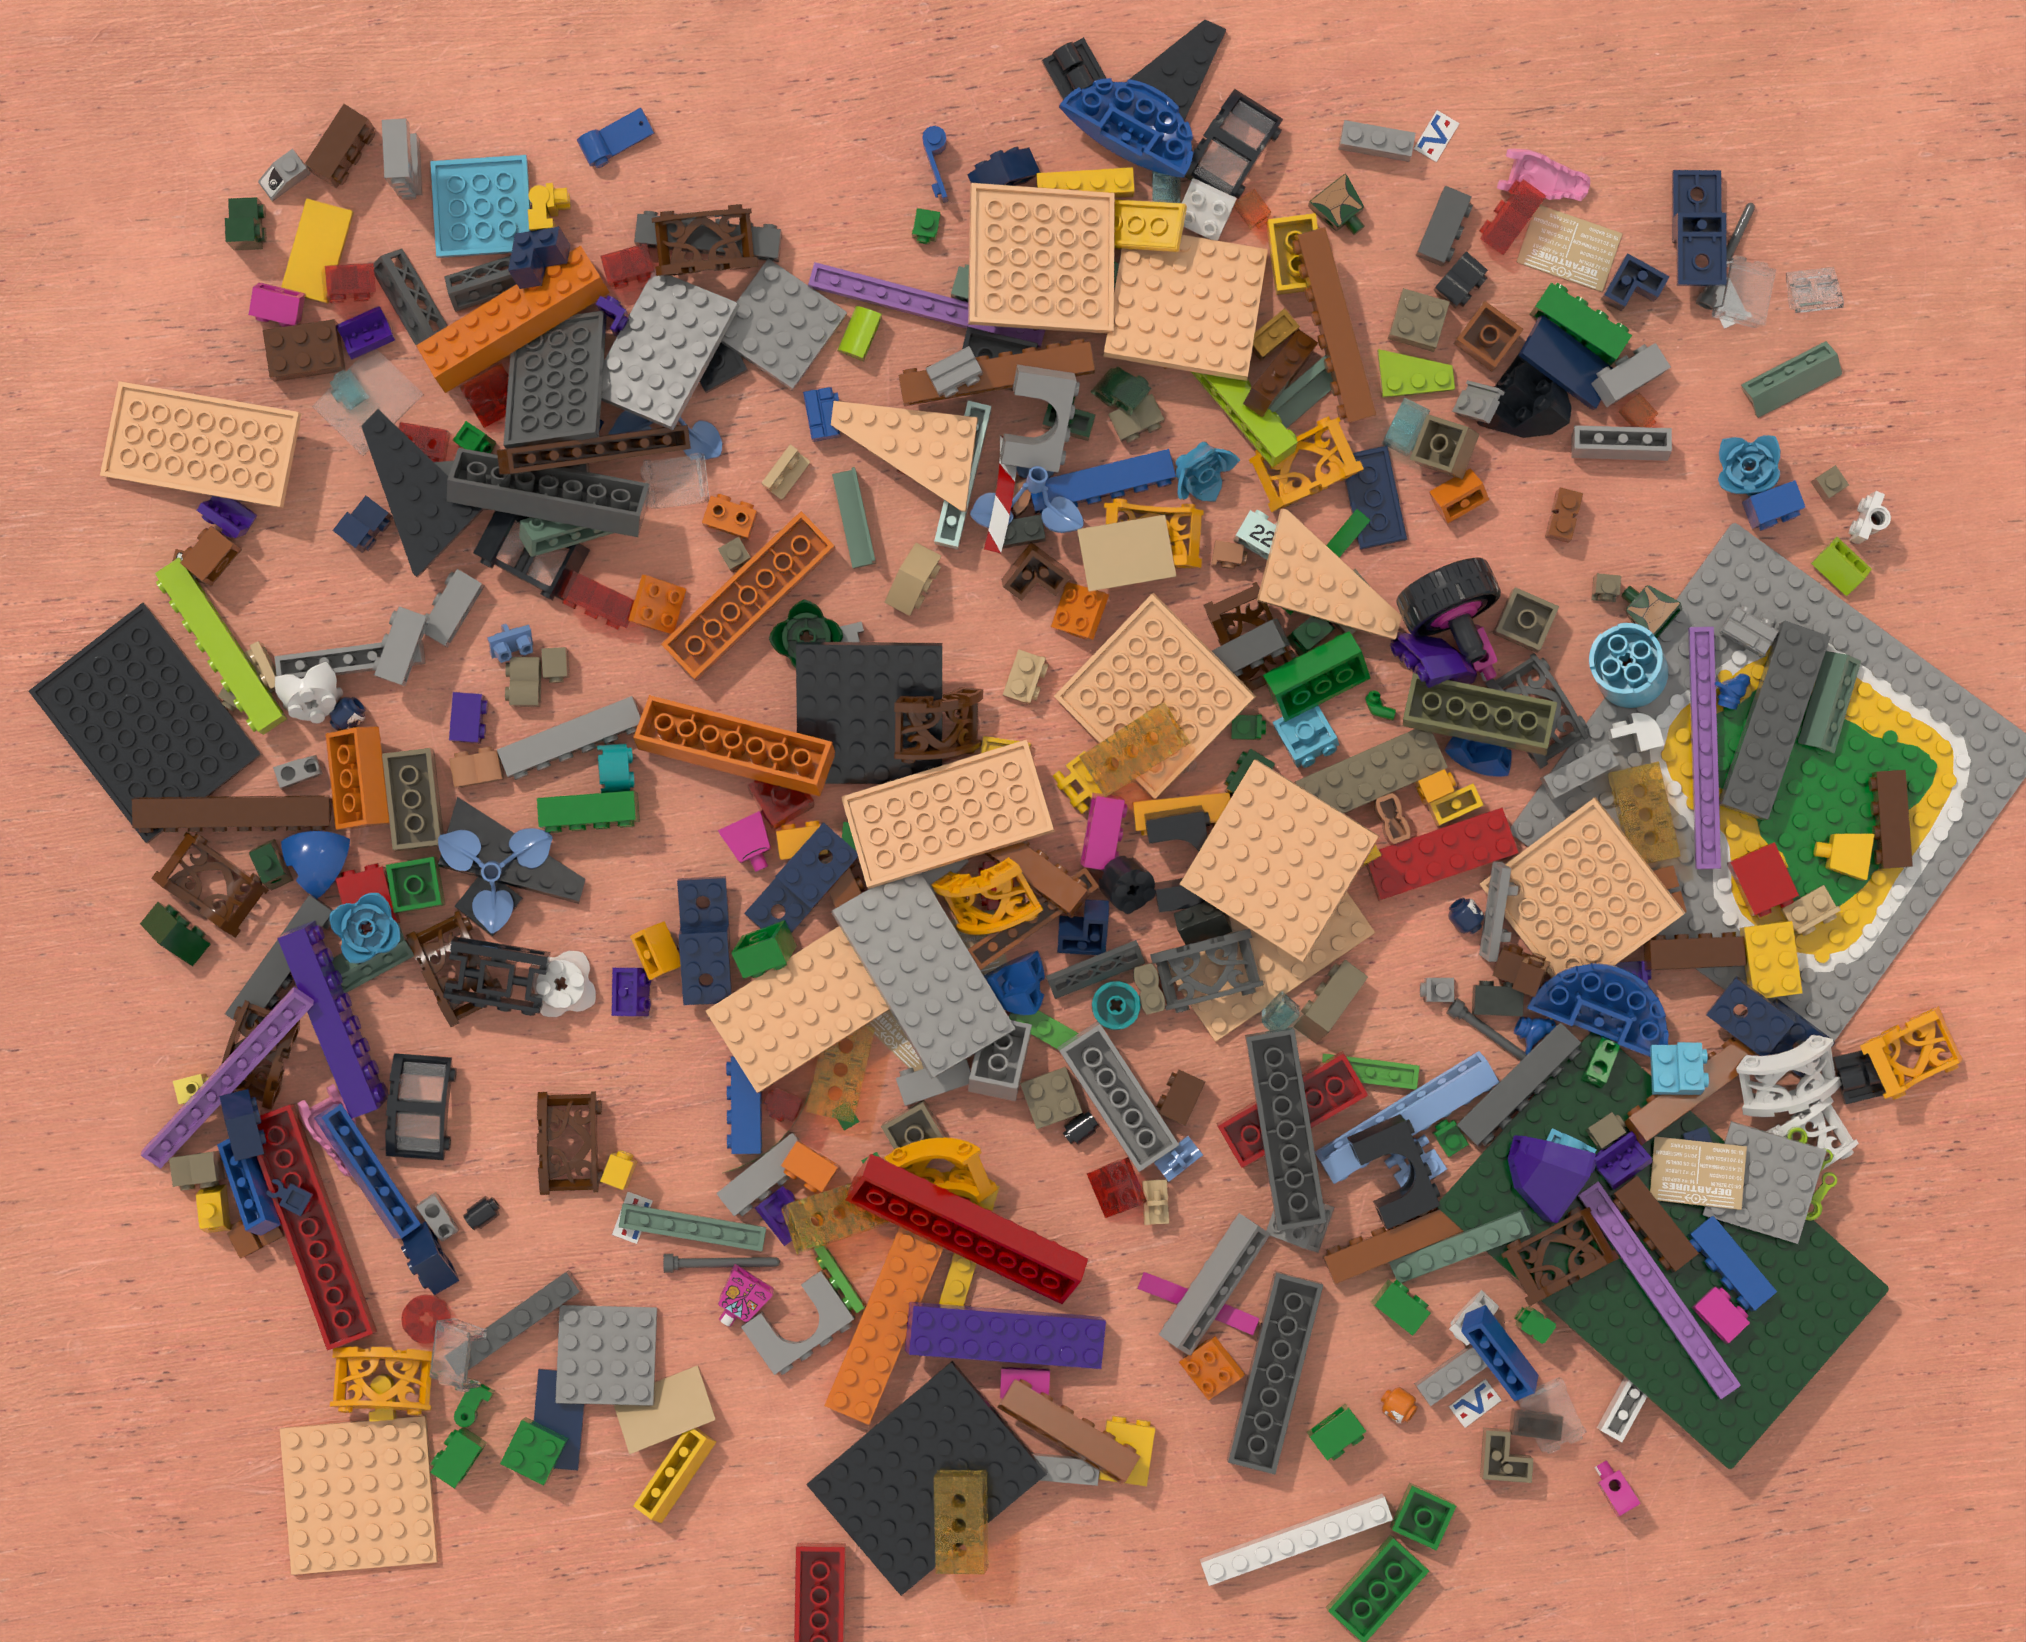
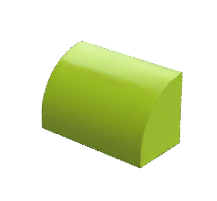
M856 306L837 351L864 362L881 322L882 314Z
M1838 537L1833 539L1811 563L1845 596L1849 595L1872 570Z

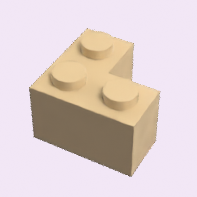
M915 543L899 568L884 603L909 616L914 608L920 609L925 599V596L922 595L923 591L927 593L933 582L930 578L935 579L941 569V566L938 565L941 555Z

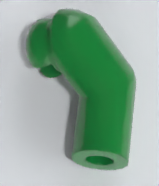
M1376 690L1370 691L1366 696V704L1370 713L1373 716L1393 721L1396 709L1385 707L1381 701L1380 693Z

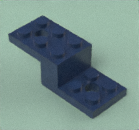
M1721 170L1672 171V243H1677V286L1727 285L1726 213H1722ZM1691 190H1701L1703 199L1700 201L1693 200L1690 195ZM1696 256H1705L1708 260V265L1704 268L1698 267L1695 263Z
M823 822L744 914L760 928L785 920L792 933L828 893V890L858 858L857 851ZM825 849L830 850L833 854V859L828 864L821 863L819 860V853ZM776 904H781L785 908V915L779 919L773 917L771 913L772 907Z
M726 876L679 878L677 880L680 931L678 935L683 1005L717 1004L732 994L729 958L731 943ZM706 896L710 900V905L706 908L699 907L696 903L697 898ZM704 973L710 974L713 977V982L710 985H704L700 982L699 977Z
M1737 976L1706 1012V1016L1760 1056L1775 1055L1794 1049L1793 1044L1796 1041L1801 1040L1805 1042L1811 1035L1830 1038L1781 1000L1775 998L1771 1002ZM1739 1004L1745 1005L1748 1012L1743 1016H1739L1734 1012V1007ZM1792 1070L1801 1078L1806 1075L1803 1072Z

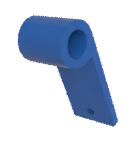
M640 107L601 130L595 129L581 135L577 142L589 166L601 168L609 163L608 159L655 133L643 109Z
M930 126L923 132L922 139L923 147L936 181L931 186L935 197L938 198V195H941L943 203L948 202V197L933 157L941 154L946 149V133L938 126Z

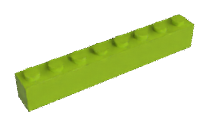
M178 557L155 573L159 579L156 584L163 594L167 592L172 599L169 601V604L176 613L180 612L183 616L182 624L189 633L193 632L197 637V640L194 641L202 653L206 651L210 657L207 661L215 673L219 671L223 677L220 680L221 684L228 693L232 691L236 697L233 702L240 712L245 711L249 717L246 722L253 732L258 731L264 735L287 720V717L268 688L263 684L259 674L193 573L180 563L182 559Z

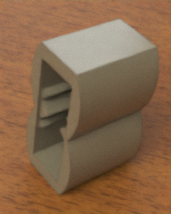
M1153 394L1109 413V418L1120 441L1126 440L1127 443L1139 439L1141 432L1148 430L1149 433H1152L1162 428L1161 423L1164 422L1163 415Z
M510 658V663H506L505 666L506 677H510V685L505 687V701H509L511 707H540L541 658Z
M1152 963L1135 967L1133 978L1135 985L1140 990L1139 998L1142 1010L1146 1015L1163 1011L1165 999L1162 991L1158 988L1159 976L1156 968Z

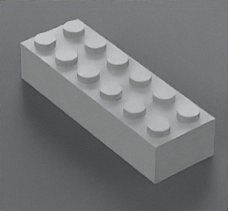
M1098 1021L1057 1047L1138 1172L1179 1146L1175 1137Z

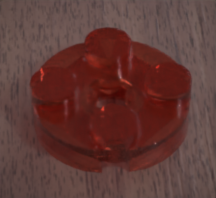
M430 1294L420 1295L411 1300L404 1308L401 1318L402 1326L408 1336L415 1342L423 1344L433 1343L445 1336L449 1330L451 1312L447 1303L439 1297ZM425 1312H428L429 1316L433 1317V1321L429 1322V1326H425L424 1321H420V1316H424Z

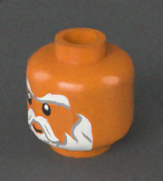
M1397 1387L1393 1391L1388 1389L1381 1398V1402L1384 1403L1382 1406L1383 1414L1398 1424L1404 1421L1408 1423L1418 1409L1416 1398L1401 1387Z

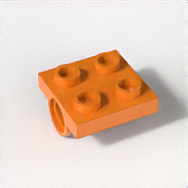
M642 574L629 621L649 629L672 634L675 631L687 589Z
M1067 582L1051 627L1082 639L1093 640L1109 594L1098 590L1088 591V587Z
M1216 1336L1205 1340L1194 1349L1191 1356L1186 1355L1179 1361L1180 1365L1208 1401L1245 1375Z

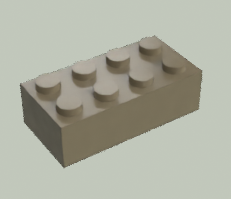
M425 748L383 753L382 759L393 850L401 851L438 846V837L444 833L434 749Z

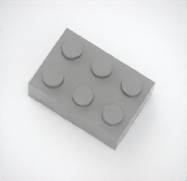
M1011 1020L1015 1027L1013 1032L975 1053L969 1077L968 1092L1016 1101L1030 1042L1032 1024Z

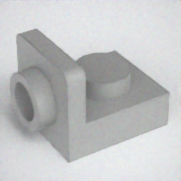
M1424 978V983H1420V997H1424V1002H1454V978Z

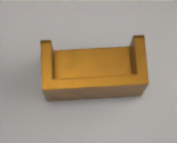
M1285 308L1254 334L1252 351L1260 361L1300 328Z

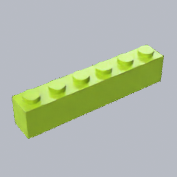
M1191 372L1272 468L1295 452L1298 443L1297 438L1290 429L1287 430L1284 427L1281 418L1276 412H1272L1269 409L1262 418L1243 404L1251 390V384L1248 379L1244 381Z

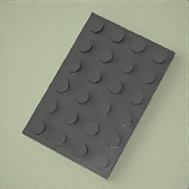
M604 311L573 315L510 354L503 444L505 448L599 437L607 315Z

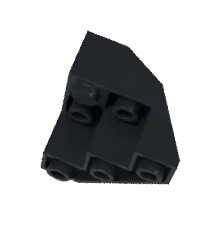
M1518 354L1494 386L1505 393L1503 396L1500 395L1498 399L1500 403L1490 423L1477 421L1479 426L1521 438L1552 435L1570 423L1572 407L1567 391Z

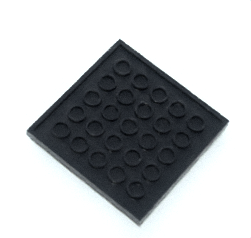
M796 642L797 733L832 742L835 756L825 784H884L942 766V758L916 760L914 763H903L901 759H894L896 714L894 712V703L900 696H933V700L942 699L943 643ZM903 713V726L911 725L906 713ZM931 713L925 715V718L928 720L932 717ZM942 716L936 725L927 729L940 742H942ZM916 731L903 734V747L913 748L917 745V741H907L910 735L917 734Z

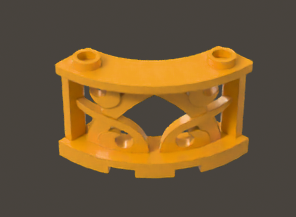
M1329 416L1316 422L1317 426L1297 436L1298 443L1295 452L1273 468L1269 466L1271 469L1280 470V475L1270 476L1263 462L1265 458L1258 450L1254 451L1256 455L1250 458L1249 462L1253 464L1270 501L1268 506L1271 513L1294 504L1308 495L1312 496L1329 488V485L1343 481L1364 470L1361 462H1356L1339 424L1341 422L1339 417L1332 420ZM1328 430L1336 445L1332 450L1326 449L1331 444V438L1326 442L1322 440L1323 433ZM1315 436V444L1305 442V440ZM1299 450H1308L1323 456L1315 469L1317 481L1311 482L1307 476L1301 473H1289ZM1337 451H1339L1343 462L1335 455ZM1329 460L1330 462L1326 466L1330 467V472L1324 474L1321 470L1322 466ZM1288 478H1300L1302 481L1300 487L1295 488L1293 486L1294 480L1288 482ZM1272 480H1279L1280 497L1274 487Z
M1113 499V503H1104L1106 524L1118 523V512L1125 513L1128 516L1127 521L1136 520L1134 513L1144 514L1138 519L1160 515L1173 516L1170 522L1166 520L1170 543H1174V545H1171L1175 568L1202 567V558H1199L1201 517L1204 515V510L1196 509L1195 504H1181V507H1153L1128 504L1126 499ZM1191 517L1189 534L1179 535L1178 532L1182 531L1187 525H1179V518ZM1186 539H1189V554H1188V555H1187V551H1186L1185 544H1184V542H1183V540H1186Z
M1009 857L997 865L981 871V876L971 877L970 874H956L950 871L931 884L935 893L944 897L958 921V924L955 925L957 930L968 935H982L1002 931L1024 921H1032L1038 916V913L1043 911L1042 906L1022 874L1020 866ZM1014 877L1017 878L1020 886L1013 887ZM994 887L997 888L996 891H992L991 889ZM1025 892L1029 901L1017 907L1015 904L1021 903L1023 897L1014 895ZM978 893L989 899H1001L1000 905L993 915L985 913L972 905Z
M1939 1006L1910 1018V1021L1905 1022L1906 1026L1902 1028L1899 1027V1024L1881 1032V1035L1870 1038L1860 1045L1863 1054H1869L1885 1088L1884 1099L1892 1097L1895 1100L1906 1095L1905 1091L1918 1082L1944 1070L1945 1073L1959 1068L1958 1064L1963 1058L1954 1043ZM1935 1020L1943 1037L1935 1038ZM1915 1031L1918 1034L1916 1039L1923 1037V1041H1915L1912 1037L1913 1032ZM1899 1037L1909 1046H1922L1914 1069L1902 1066L1895 1061L1900 1054L1901 1045ZM1946 1042L1952 1056L1943 1061L1937 1058L1938 1053L1945 1052V1050L1942 1048L1933 1049L1934 1043ZM1889 1045L1892 1046L1893 1051L1889 1050ZM1927 1063H1928L1929 1065L1933 1066V1067H1931V1068H1929V1069H1927V1070L1924 1071V1069H1925ZM1904 1076L1910 1077L1909 1079L1904 1081Z
M946 1137L920 1140L896 1148L884 1157L885 1161L902 1167L906 1171L925 1178L929 1182L945 1188L958 1196L973 1199L978 1203L998 1190L995 1182L988 1178L979 1157L982 1153L981 1149L965 1140ZM932 1159H945L955 1165L948 1172H940L934 1168H925Z
M359 1347L333 1348L332 1358H336L333 1401L330 1402L329 1407L338 1408L340 1413H353V1409L405 1410L407 1415L414 1416L422 1415V1411H431L429 1402L432 1362L436 1360V1352L417 1349L392 1350V1347H371V1349H361ZM380 1360H385L388 1371L400 1380L391 1389L379 1395L365 1383L363 1378L373 1374L378 1368ZM369 1361L371 1364L370 1368L360 1373L359 1370H364L362 1367L363 1362ZM397 1362L403 1363L400 1371L405 1372L404 1375L394 1370V1365ZM420 1363H422L421 1378L419 1381L418 1379H415L414 1376L416 1375L419 1369ZM348 1365L351 1376H348ZM354 1381L356 1384L351 1385L347 1392L355 1391V1396L352 1399L346 1400L347 1382ZM409 1383L420 1385L419 1402H410L406 1399L408 1393L415 1394V1391L408 1386ZM363 1393L372 1401L361 1400ZM395 1396H398L400 1402H392L389 1400H391Z

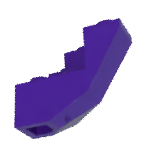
M1398 632L1396 640H1391L1390 648L1395 657L1398 656L1401 663L1404 662L1408 669H1412L1413 673L1418 674L1419 679L1422 682L1425 681L1428 688L1446 680L1465 684L1475 682L1477 673L1472 663L1469 664L1464 661L1466 657L1442 638L1417 637L1409 633Z
M1514 1135L1508 1156L1514 1188L1543 1221L1557 1223L1594 1171L1596 1153L1547 1140Z

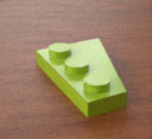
M1377 350L1382 398L1455 390L1452 365L1385 350Z

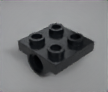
M1084 37L1076 42H1069L1059 47L1052 55L1042 60V64L1062 100L1078 87L1084 89L1093 85V82L1096 80L1107 79Z
M1862 1050L1833 1057L1837 1077H1840L1841 1080L1840 1090L1844 1104L1883 1096L1886 1092L1868 1053L1864 1055Z

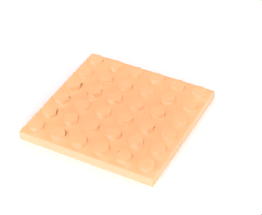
M971 183L968 325L1113 333L1115 193Z
M1182 235L1179 252L1122 248L1114 291L1113 333H1107L1103 357L1247 381L1268 249Z
M1154 593L1144 601L1054 695L1154 799L1158 798L1256 697Z
M1254 759L1180 885L1304 962L1380 836Z
M1596 797L1505 864L1511 868L1509 882H1513L1518 886V894L1507 896L1504 917L1532 953L1541 954L1546 957V961L1551 962L1547 972L1552 978L1557 973L1574 966L1591 963L1616 965L1685 914L1681 906ZM1491 875L1480 883V886L1487 895Z
M426 1415L400 1417L386 1421L369 1422V1420L280 1428L291 1575L438 1562Z

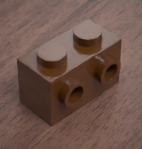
M1179 1069L1177 1073L1172 1072L1166 1084L1170 1086L1167 1095L1162 1094L1156 1107L1160 1109L1158 1113L1186 1126L1205 1081Z

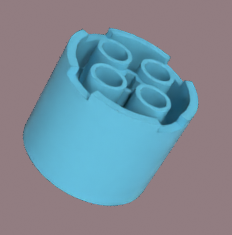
M1620 623L1604 633H1600L1592 644L1589 653L1590 669L1601 693L1611 703L1624 708H1638L1651 703L1662 693L1668 680V664L1659 641L1650 630L1634 623ZM1628 659H1631L1632 663H1628L1627 666H1624L1623 662H1627Z

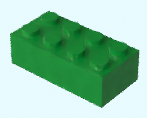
M1550 283L1530 315L1536 319L1544 315L1611 366L1632 337L1628 333L1629 329L1621 323L1614 324L1608 320L1609 316L1598 309L1594 311L1588 307L1589 303L1579 296L1574 298L1567 293L1568 289L1563 285Z
M1350 631L1336 636L1333 640L1317 646L1313 650L1295 657L1288 663L1274 668L1263 675L1272 701L1285 722L1371 679L1363 653Z
M635 791L537 798L538 826L545 829V832L559 833L562 832V828L569 827V830L585 831L586 826L592 825L596 830L610 829V824H618L620 828L635 827L634 822H640L638 793Z
M1390 1535L1326 1606V1609L1361 1642H1367L1428 1574L1429 1569Z

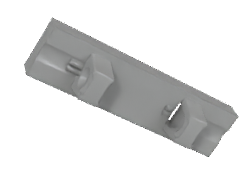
M1494 861L1479 955L1489 962L1498 961L1500 942H1510L1512 933L1508 932L1507 929H1502L1507 896L1518 894V886L1513 882H1509L1511 868L1503 862Z

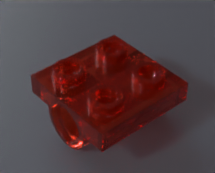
M502 363L460 386L462 393L483 428L506 416L509 374Z
M1129 1157L1114 1161L1087 1173L1105 1218L1147 1202Z

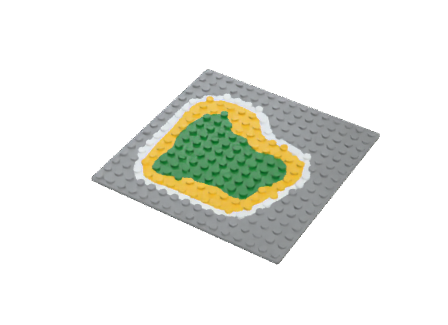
M1733 523L1676 599L1681 603L1683 610L1657 639L1668 664V680L1662 693L1651 703L1638 708L1620 707L1604 698L1586 723L1588 728L1585 731L1588 738L1585 740L1582 738L1568 747L1551 772L1607 743L1619 765L1552 800L1543 784H1541L1512 824L1510 830L1512 836L1529 847L1596 797L1653 871L1674 866L1679 887L1668 889L1670 893L1681 891L1687 912L1657 934L1665 935L1666 940L1674 939V935L1689 934V939L1698 938V934L1712 933L1714 938L1721 937V933L1736 932L1737 937L1740 936L1739 928L1787 922L1780 910V905L1772 907V913L1761 918L1758 915L1750 916L1727 865V862L1775 842L1799 895L1793 898V900L1796 901L1824 885L1836 906H1839L1841 911L1835 913L1836 919L1826 924L1821 921L1814 925L1816 930L1805 936L1802 933L1794 934L1802 994L1767 999L1773 1002L1775 998H1778L1835 1041L2025 779L2026 733L1737 523ZM1744 605L1754 611L1753 616L1760 620L1766 618L1775 624V629H1778L1779 623L1788 621L1831 636L1826 651L1847 654L1861 661L1835 753L1798 743L1811 699L1810 696L1768 820L1762 821L1719 806L1721 869H1695L1688 628L1714 627L1715 682L1722 683L1728 679L1735 678L1738 674H1747L1751 682L1747 687L1746 694L1740 698L1737 710L1718 705V696L1721 693L1720 689L1716 686L1719 798L1773 644L1772 642L1764 656L1759 657L1720 634L1719 631L1732 609L1736 606L1740 608ZM1632 713L1646 714L1659 725L1664 746L1637 752L1633 734L1609 740L1607 730L1613 728V723L1626 720L1627 725L1630 724L1628 715ZM1906 770L1913 867L1879 869V865L1875 864L1874 850H1877V840L1873 839L1867 880H1858L1826 869L1827 858L1814 856L1816 842L1829 843L1832 834H1872V827L1876 826L1875 816L1871 815L1870 805L1874 801L1873 792L1869 790V777H1872L1873 772ZM1745 966L1695 968L1724 990L1736 976L1747 983ZM1799 1040L1796 1043L1801 1045L1804 1041Z

